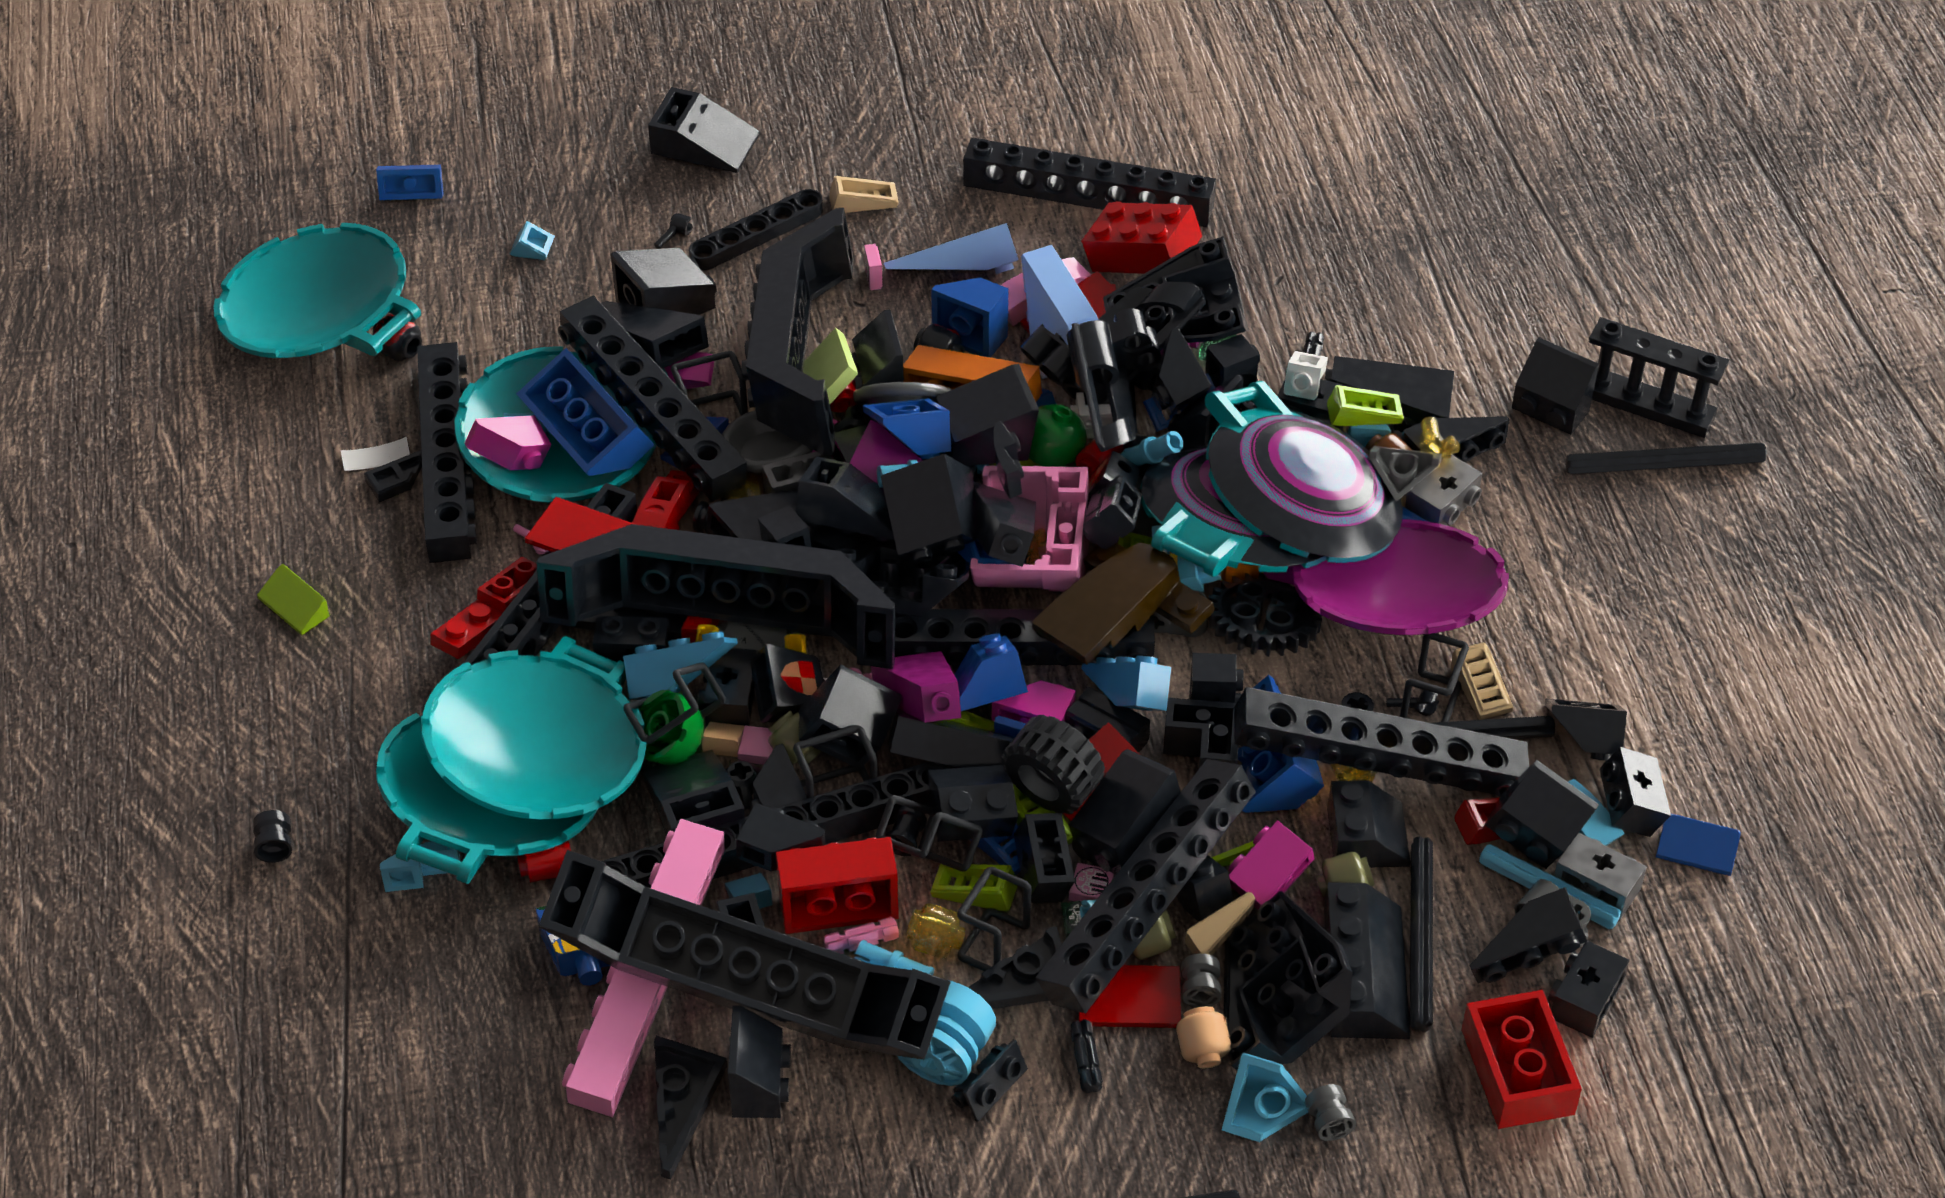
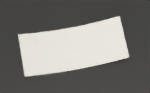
M407 437L376 447L341 450L344 471L380 467L410 454Z

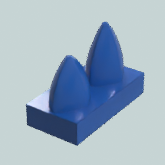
M441 165L377 167L379 200L443 198Z

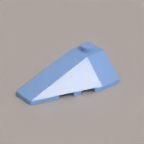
M1005 223L885 262L884 265L886 269L892 270L994 269L995 273L999 274L1014 269L1012 262L1018 261V257L1008 225Z
M1053 245L1022 254L1024 292L1027 299L1026 315L1027 322H1029L1030 336L1043 324L1052 334L1058 333L1068 345L1066 335L1072 329L1071 324L1098 320L1095 311ZM1040 370V375H1041L1042 379L1048 378V377Z

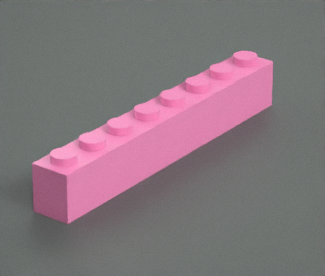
M680 819L675 832L670 830L666 836L663 846L665 856L662 863L656 862L651 871L649 884L652 885L651 889L702 905L725 850L724 832ZM610 966L606 980L609 986L605 995H599L595 1001L592 1011V1017L595 1019L590 1030L584 1029L577 1046V1051L580 1054L575 1064L570 1063L563 1077L562 1086L566 1087L568 1103L613 1117L667 987Z

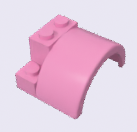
M984 466L982 474L983 485L1004 491L998 476L997 466ZM1022 466L1024 478L1021 479L1022 494L1018 496L1036 502L1034 536L1023 567L1015 564H978L976 558H971L970 569L973 582L977 587L1049 589V591L1065 592L1086 575L1083 559L1088 555L1089 540L1083 533V524L1086 518L1089 494L1088 467Z

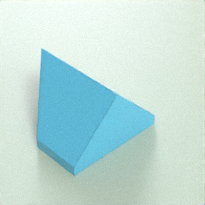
M1243 1052L1222 1131L1261 1142L1308 1113L1305 1105L1307 1095L1282 1064Z

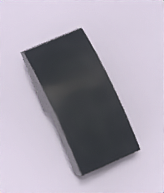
M1000 421L995 423L993 432L996 466L1003 489L1009 499L1022 494L1021 479L1024 478V472L1018 461L1017 453L1021 451V446L1014 432L1009 433Z

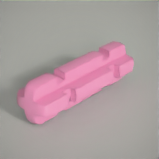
M893 917L878 920V925L871 922L843 930L844 934L841 935L839 932L827 934L823 938L824 947L844 954V949H848L849 952L857 950L862 940H866L873 945L879 944L878 940L883 939V942L895 940L899 937L898 925Z

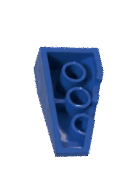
M1269 674L1253 687L1281 694L1274 678ZM1245 746L1238 749V760L1242 762L1241 765L1256 791L1242 811L1245 813L1298 809L1307 800L1315 797L1319 790L1324 787L1316 760L1289 757L1282 753L1266 750H1253Z

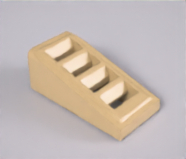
M834 176L829 194L831 209L844 207L845 213L897 208L899 203L896 186L893 182Z
M1484 642L1469 646L1457 680L1460 681L1462 690L1478 719L1483 720L1513 712V704L1488 646ZM1461 648L1456 649L1453 652L1450 667L1452 671L1456 664ZM1483 673L1482 675L1472 677V675ZM1489 685H1490V687H1488V688L1481 689V690H1477V688H1481V687H1485V686H1489ZM1492 697L1497 698V700L1487 703L1482 702V700Z
M1252 892L1245 893L1187 929L1185 943L1193 955H1213L1231 935L1232 931L1251 913L1256 899Z

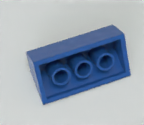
M567 348L516 393L588 476L629 469L655 446Z

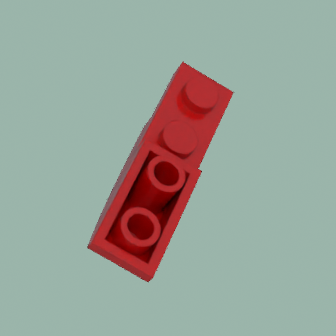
M671 470L666 477L657 476L645 494L632 523L679 530L678 522L700 492L694 487L691 478L684 471Z
M520 557L477 588V600L431 633L430 645L456 659H460L472 649L474 650L536 572L537 564L524 557Z

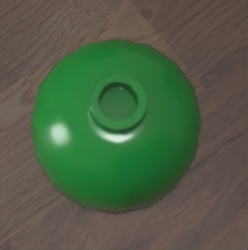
M1050 404L1038 407L1039 412L1029 459L1045 467H1066L1067 464L1073 462L1075 466L1076 456L1086 447L1087 433L1084 422L1078 414L1065 405Z
M660 690L650 695L643 702L639 710L643 712L644 731L647 737L691 708L683 695L669 690ZM698 709L694 715L653 743L647 744L644 758L652 763L674 765L687 761L695 754L703 738L704 719L700 710Z

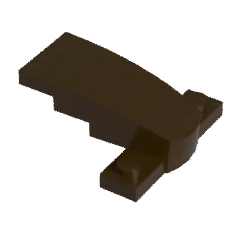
M1115 543L1107 550L1101 549L1097 545L1083 559L1085 568L1090 570V572L1063 592L1031 623L1035 632L1088 665L1106 645L1113 649L1131 628L1138 632L1154 612H1157L1192 634L1215 610L1212 601L1180 582L1178 566L1174 558L1163 550L1161 552L1145 543H1137L1127 549Z

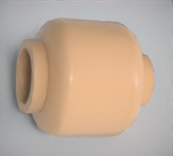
M1209 1006L1197 1007L1186 1011L1183 1014L1184 1018L1176 1026L1183 1059L1188 1062L1197 1063L1198 1068L1202 1069L1220 1065L1221 1058L1226 1056L1231 1050V1041L1225 1016L1215 1012L1214 1008Z

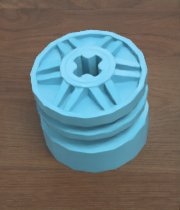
M951 981L925 1059L897 1057L909 1070L926 1080L947 1086L962 1084L970 1074L971 1067L976 1063L978 1052L986 1045L996 1027V1016L991 1006L979 994L964 985Z

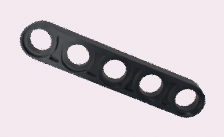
M805 189L696 240L689 246V258L695 259L700 270H709L818 218L823 213L822 195L817 190ZM805 202L816 203V205L811 207H805L801 204ZM782 214L791 216L787 219L775 218L777 215ZM753 227L764 228L760 232H752L749 229ZM726 240L738 241L736 244L726 245L722 243ZM707 252L711 254L710 256L703 258L696 256L698 253Z

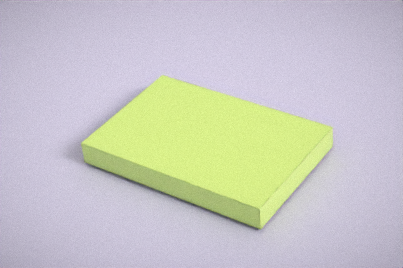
M836 327L805 360L803 373L815 380L825 379L829 404L858 375L845 335Z

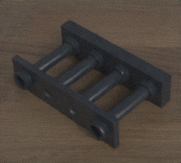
M1600 317L1588 343L1601 347L1592 400L1705 438L1718 407L1706 404L1710 384L1718 386L1730 359ZM1614 351L1633 357L1629 378L1610 372ZM1646 362L1665 368L1661 388L1642 382ZM1678 373L1697 379L1693 399L1674 393Z

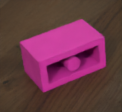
M1278 820L1271 828L1265 826L1253 841L1255 846L1246 856L1240 854L1228 869L1231 888L1241 896L1247 892H1252L1256 898L1254 907L1257 910L1280 890L1285 893L1314 860L1313 848Z

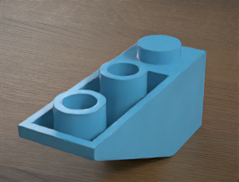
M712 632L703 634L702 641L690 643V638H682L668 641V648L658 650L656 644L636 647V654L623 656L629 699L640 700L647 698L660 690L678 693L681 690L673 678L674 670L697 663H704L709 668L738 644L737 638L724 637L723 632ZM699 670L682 675L681 677L685 684L688 685L702 671Z
M1118 656L1116 659L1097 657L1096 663L1082 664L1081 669L1115 706L1143 711H1167L1171 667L1157 665L1158 658L1149 656H1136V658Z

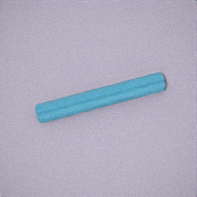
M1492 844L1486 845L1480 855L1479 862L1482 865L1529 889L1540 879L1551 881L1560 889L1566 887L1568 894L1589 906L1591 910L1590 920L1607 929H1613L1620 918L1621 911L1618 908Z

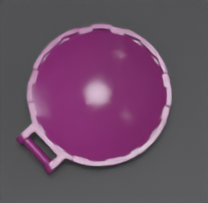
M1402 519L1397 535L1383 552L1366 560L1347 563L1327 562L1325 560L1309 568H1304L1300 564L1288 566L1287 572H1263L1271 580L1295 585L1299 596L1308 606L1332 621L1362 631L1400 636L1439 633L1457 629L1480 620L1495 610L1502 602L1508 590L1509 574L1506 573L1504 568L1505 561L1493 547L1486 549L1479 545L1478 537L1443 524Z

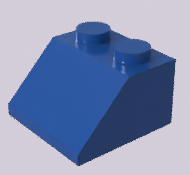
M981 277L935 285L931 289L932 324H939L957 331L961 336V345L965 347V351L979 356L992 357L1008 337L1009 288Z
M931 399L863 405V412L880 424L912 452L919 455L920 458L930 459L939 456L942 452H951L950 411Z
M1000 634L986 635L979 639L980 643L971 645L954 674L958 681L961 711L1028 692L1018 652L1006 635L1002 637Z

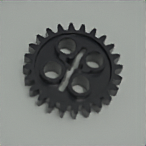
M1245 573V580L1232 576V583L1224 580L1221 581V588L1214 587L1213 595H1209V600L1213 602L1215 610L1207 618L1209 620V628L1216 629V637L1225 636L1226 645L1234 642L1238 643L1237 650L1239 651L1249 647L1252 655L1258 650H1263L1267 657L1274 650L1280 656H1284L1285 649L1297 653L1298 646L1308 648L1309 641L1315 642L1317 634L1321 630L1322 615L1303 601L1295 586L1266 579L1263 573H1260L1256 579L1249 573ZM1267 598H1271L1264 627L1262 630H1258L1265 601Z

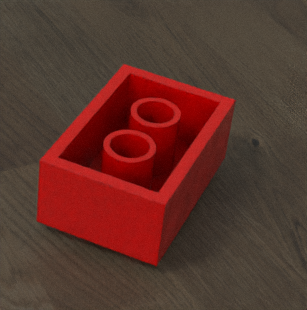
M1117 201L1107 204L1081 242L1092 272L1145 274L1189 247L1197 245L1202 238V233L1192 205L1176 203L1150 204L1148 202L1122 203Z
M891 837L867 838L861 841L829 843L824 846L791 848L786 851L776 852L779 899L785 934L878 922V920L889 917L899 919L898 873Z
M1537 990L1467 1003L1461 1031L1498 1129L1575 1115L1582 1087L1544 991Z

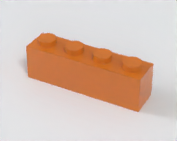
M918 345L903 364L904 382L938 384L951 390L1010 365L1019 364L1035 402H1037L1042 394L1040 369L1036 365Z

